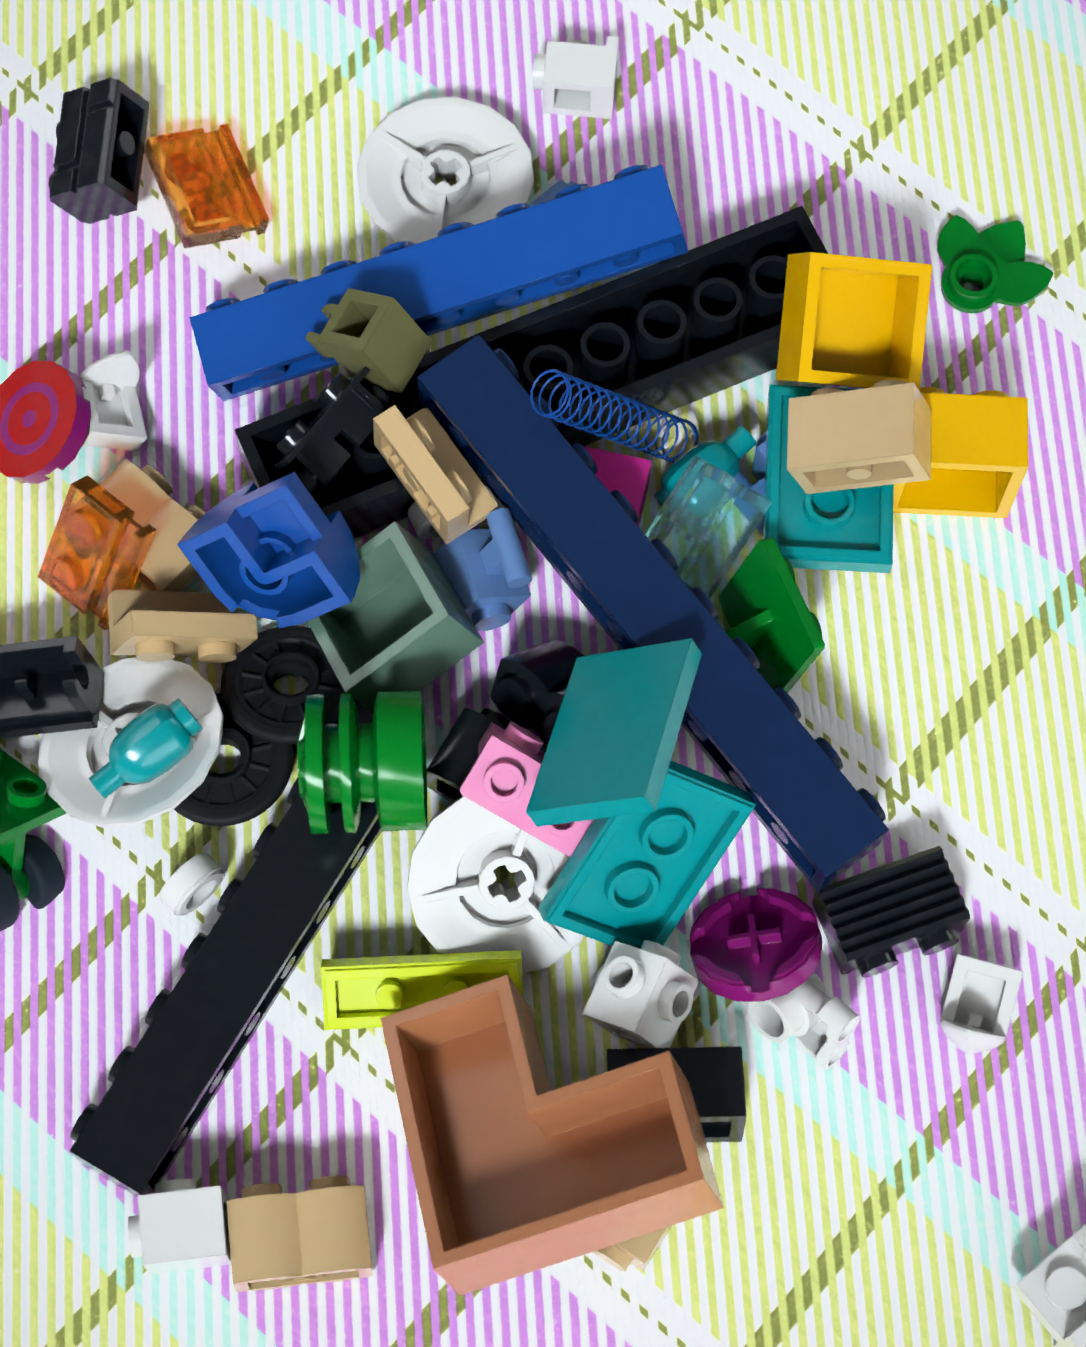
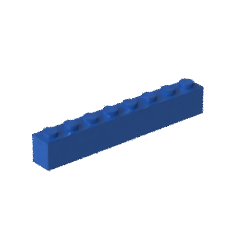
M662 164L652 168L648 165L631 166L618 172L614 176V180L590 187L588 184L569 186L559 191L553 200L531 206L528 203L514 204L500 210L496 214V218L476 225L469 222L452 224L440 230L436 238L418 244L410 241L397 242L384 247L379 252V256L359 263L352 260L338 261L323 268L321 275L300 282L295 279L276 281L263 289V294L242 301L238 298H226L215 301L206 307L205 313L189 317L207 385L221 400L227 401L340 365L333 357L326 358L321 356L305 337L308 332L321 334L329 321L321 312L322 308L327 304L338 305L348 288L394 297L423 332L430 336L689 253Z

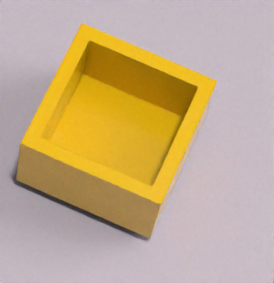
M815 252L788 254L776 380L856 388H872L875 383L883 380H900L906 383L914 382L920 391L933 265Z
M921 387L920 393L931 408V480L894 484L893 513L1007 518L1028 470V398L1009 397L1005 392L997 390H986L974 395L946 394L944 390L939 388Z

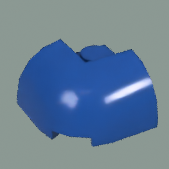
M295 472L259 489L253 482L234 492L194 523L177 544L214 596L232 613L239 607L259 618L277 620L279 628L302 624L351 603L360 580L358 551L352 532L340 510L325 516Z

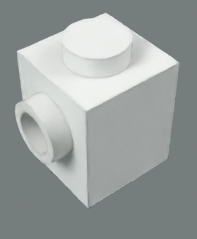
M176 1179L155 1184V1194L139 1195V1215L128 1217V1240L132 1258L142 1257V1264L151 1275L231 1265L226 1203L228 1196L221 1185L196 1188V1181L193 1179Z

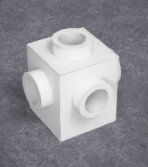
M644 940L641 949L615 941L606 962L598 970L594 989L582 1014L617 1037L648 1048H670L681 1022L691 1010L693 994L699 981L677 965L681 956L663 945Z

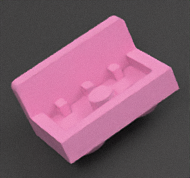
M491 722L478 744V757L460 786L461 794L571 857L594 819L537 827L526 813V809L545 755L544 752L540 751L544 742L532 732L515 723L510 722L506 730Z

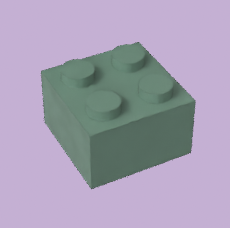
M395 521L357 549L360 580L352 602L307 621L345 693H351L355 700L374 711L378 692L420 691L484 643L431 550Z

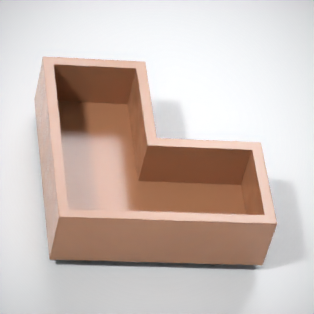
M508 975L381 1018L433 1270L459 1296L724 1208L690 1083L670 1051L551 1091L531 1006Z

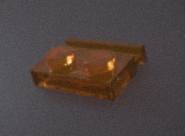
M228 124L219 125L217 131L205 132L203 128L147 137L144 153L184 249L238 239L244 232L255 231L257 235L266 232L269 222L268 215Z
M87 475L70 485L38 578L83 614L88 611L94 613L100 618L98 626L105 631L109 629L108 596L114 590H133L156 528L150 524L144 527L133 519L135 514L133 510Z

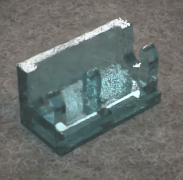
M694 455L645 535L650 541L654 538L662 541L677 562L678 569L675 572L689 589L692 590L694 587H698L711 600L772 502L741 484L733 476Z

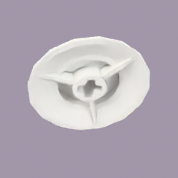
M459 97L420 99L391 112L367 136L357 163L359 199L374 225L396 242L410 241L418 244L438 237L437 234L440 230L452 224L469 222L476 225L495 219L496 214L508 206L528 203L534 186L531 151L515 124L488 105ZM441 176L446 181L456 178V184L450 186L445 181L435 184V178Z
M126 658L101 668L104 672L98 727L42 734L38 765L43 781L46 783V792L71 818L102 828L140 825L175 809L204 782L221 749L224 716L213 686L189 664L172 659L145 662L136 658ZM179 698L203 727L200 732L193 736L194 745L191 752L173 768L153 781L144 784L125 782L105 799L90 782L89 777L109 762V748L113 739L130 721L154 704L170 705Z
M463 795L431 819L427 830L423 832L412 851L407 892L417 927L439 954L521 950L522 974L551 966L578 946L584 938L581 934L543 921L538 909L569 860V856ZM502 865H506V868L511 873L517 872L514 874L516 885L508 890H505L499 882L494 883L496 881L494 870Z

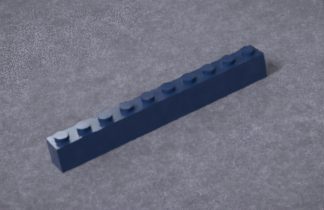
M478 334L417 376L419 404L431 411L468 464L503 507L511 510L512 517L620 650L692 638L701 651L702 656L681 725L730 785L750 793L756 803L752 811L815 890L817 892L822 890L879 846L889 829L883 823L886 816L875 797L864 788L856 790L840 771L843 769V763L835 749L822 737L814 740L800 723L801 712L792 697L779 686L772 689L757 671L760 664L749 645L738 636L733 639L728 636L716 621L719 615L710 598L698 587H694L692 590L689 589L675 572L678 569V565L666 545L657 538L650 541L635 523L638 521V517L627 498L618 490L610 493L596 476L598 473L597 466L588 451L578 442L570 445L556 428L559 425L557 421L538 415L533 410L530 395L517 381L520 376L510 357L501 348H496L492 351ZM536 394L535 396H533V402L537 410L540 412L538 406L539 395ZM541 397L542 410L547 414L549 413L548 403Z

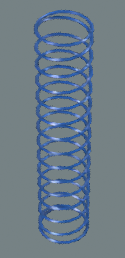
M556 369L546 370L536 378L532 385L530 402L533 410L538 415L554 419L560 423L563 422L566 425L574 426L577 429L593 433L607 440H613L618 444H623L629 448L632 447L654 457H660L665 461L674 463V459L679 457L684 451L688 440V430L685 423L691 427L694 433V446L699 444L697 428L691 421L573 377ZM546 373H558L549 378L541 388L538 397L539 412L533 402L535 384ZM556 377H563L564 380L559 382L552 390L548 403L549 413L545 414L540 403L541 394L551 380ZM565 382L566 390L559 401V408L552 412V396L555 390ZM577 385L579 391L571 400L572 387ZM587 389L589 394L582 402V391ZM597 393L599 398L592 405V395ZM579 395L578 407L573 415H571L572 404ZM607 396L608 402L602 408V399ZM567 398H568L567 405L565 406V408L563 409V411H561L562 407L565 405V403H566V401H567ZM589 398L590 404L588 407V411L585 414V416L581 419V410L583 408L584 403ZM617 400L618 406L612 411V402ZM599 402L598 415L591 423V413L594 406ZM626 404L628 409L622 414V405ZM609 405L608 418L603 426H601V416L604 409ZM569 406V417L567 419H564L562 417V414L566 411V409ZM636 407L637 413L631 417V409ZM619 408L618 421L614 428L610 430L613 414ZM579 410V421L574 423L572 418ZM629 411L628 424L620 434L621 421ZM645 411L647 415L641 421V413ZM588 414H589V417H588V424H589V425H588V426H584V425L582 424V422L586 419V417H587ZM655 414L656 419L651 424L650 416ZM638 415L639 422L637 429L634 432V434L631 437H629V430L632 421ZM648 418L646 434L639 441V430L643 422ZM664 418L665 423L660 427V419ZM598 419L599 429L594 430L592 428V425H594ZM657 422L656 436L648 445V434L651 427ZM608 423V433H603L602 429ZM677 423H681L685 430L684 446L676 456L669 458L667 455L674 449L679 437ZM667 425L661 440V446L657 448V439L660 431ZM675 425V442L671 449L665 453L664 445L669 436V429ZM617 428L618 436L613 437L611 433ZM627 431V440L623 441L621 436ZM636 435L637 443L632 444L630 440H632ZM645 440L646 447H641L640 444ZM654 444L655 450L651 451L649 447Z

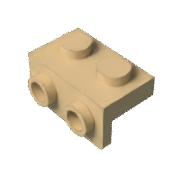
M114 590L108 596L110 655H136L137 660L145 662L166 661L178 656L198 657V661L204 663H224L235 660L237 652L243 651L258 639L256 616L254 614L232 613L213 593Z

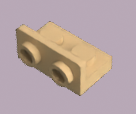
M393 405L373 418L374 445L446 545L484 521L489 512L497 509L495 499L429 409L423 408L405 419L396 405Z

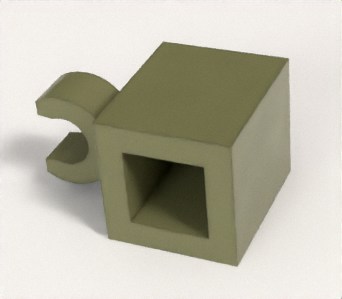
M348 288L338 305L327 304L322 308L321 312L329 321L321 334L308 332L305 339L321 356L326 358L333 357L350 376H353L366 366L370 371L360 384L375 385L380 389L402 394L432 341L394 297Z

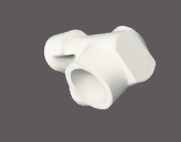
M814 972L807 981L786 995L763 1002H749L748 1004L750 1019L765 1038L776 1043H782L794 1035L805 1045L803 1050L825 1070L833 1067L843 1057L850 1045L848 1038L860 1021V1016L838 997L831 998L827 995L824 983Z

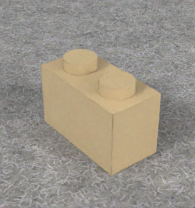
M883 380L875 383L872 388L849 391L836 388H822L813 391L810 396L789 398L787 470L806 494L931 480V408L914 382L906 383L900 380Z

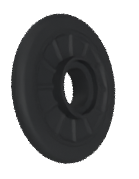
M275 627L257 633L258 639L243 651L237 652L235 660L226 662L221 678L223 703L237 725L259 739L277 744H297L298 732L301 731L305 716L307 695H326L329 724H332L339 717L340 694L346 693L309 627ZM288 674L300 675L309 683L304 691L293 695L283 694L276 690L273 685L278 678Z
M217 693L216 696L224 716L221 745H230L237 748L241 753L240 761L232 771L218 774L209 770L204 782L174 810L183 817L203 825L231 826L259 816L277 801L287 786L291 775L293 746L292 744L268 742L243 730L227 712L221 693Z

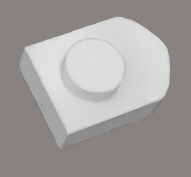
M128 350L113 353L95 361L79 376L86 388L82 387L84 398L90 401L91 419L83 446L138 451L147 439L136 390L140 369L137 360Z
M958 953L940 1019V1026L947 1038L965 1053L984 1052L1001 1045L1007 1037L1024 971Z

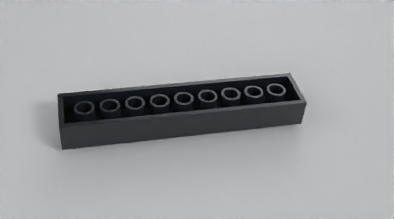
M800 206L688 251L689 253L650 265L478 334L492 351L496 348H501L510 357L520 376L517 381L529 395L534 381L541 373L546 370L556 369L661 411L670 412L777 368L788 254L806 252L828 254L805 209L803 206ZM478 334L425 354L402 394L382 389L391 400L386 410L396 405L404 418L407 419L423 409L418 402L417 376ZM546 373L540 377L535 384L533 396L539 395L545 382L558 373ZM556 377L545 386L541 397L547 403H549L552 390L559 382L564 380L563 377ZM565 382L555 390L552 396L551 408L553 411L559 408V401L566 390ZM362 384L367 390L370 387L368 385ZM577 385L572 387L571 400L579 391ZM587 389L582 391V402L589 394ZM597 393L592 395V405L599 398ZM579 395L572 404L571 415H573L578 407ZM607 396L602 399V408L608 402ZM316 398L234 430L243 466L251 483L254 482L258 489L295 472L289 465L275 474L270 470L283 455L275 445L300 418L307 425L311 423L323 409L315 401ZM567 398V401H566L565 405L562 407L561 411H563V409H564L565 406L567 405L568 398ZM589 398L586 400L581 410V419L585 416V414L588 411V407L590 404ZM617 400L612 402V411L618 406ZM599 402L594 406L591 413V423L598 415ZM626 404L622 405V414L628 409ZM609 405L604 409L601 416V426H603L608 418ZM569 406L566 409V411L562 414V417L564 419H567L569 417ZM636 407L631 409V417H633L637 413ZM619 408L613 414L610 430L614 428L618 421ZM579 410L572 418L574 423L579 421ZM629 411L621 421L620 431H623L628 424ZM645 411L641 413V421L647 415ZM588 414V416L586 417V419L582 422V424H583L584 426H588V425H589V424H588L589 414ZM638 415L632 421L630 427L638 425ZM598 419L595 422V424L592 425V428L594 430L599 429ZM558 422L559 425L556 427L570 445L578 442L582 446H586L603 439V437L577 429L574 426L566 425L563 422ZM608 423L602 429L603 433H608ZM617 428L611 433L612 435L617 433ZM374 430L357 448L339 433L334 439L351 454V457L332 477L324 490L316 488L311 494L325 516L340 510L354 539L390 525L394 521L397 522L407 518V512L415 500L374 445Z

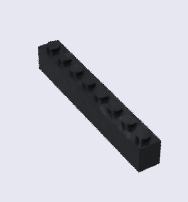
M357 702L359 723H371L374 711ZM339 717L332 724H339ZM298 778L296 779L287 798V803L291 805L278 826L270 823L261 833L252 852V857L256 858V861L244 880L236 877L225 889L217 906V912L221 913L208 936L201 932L189 945L181 962V967L186 970L172 992L166 988L163 989L151 1004L145 1017V1024L149 1025L138 1045L136 1048L128 1045L115 1060L108 1075V1081L113 1084L98 1106L93 1103L89 1104L77 1119L70 1138L75 1143L69 1151L79 1163L137 1198L139 1195L155 1193V1184L162 1182L380 835L382 829L378 820L375 802H362L357 832L345 833L342 803H332L330 833L311 834L308 812L300 797Z

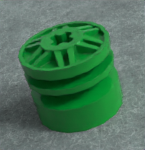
M422 691L378 692L374 705L373 721L371 723H359L356 703L351 693L340 694L339 724H329L326 695H307L305 716L301 731L298 732L297 763L299 792L308 812L311 834L330 833L332 803H342L345 833L357 832L362 802H375L382 831L427 830V766Z

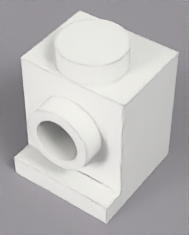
M607 36L606 46L593 45L583 40L547 41L546 54L535 53L532 76V89L543 90L542 113L612 119L619 37Z

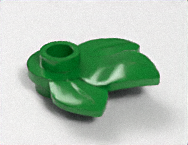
M955 215L944 225L938 236L937 253L945 267L940 282L941 293L951 307L963 313H981L991 308L995 303L1010 306L1027 304L1045 291L1052 279L1053 271L1043 265L1024 261L1026 240L1024 226L1019 220L997 224L978 233L968 221L959 215ZM964 282H971L975 284L980 291L967 290L963 288L960 284Z

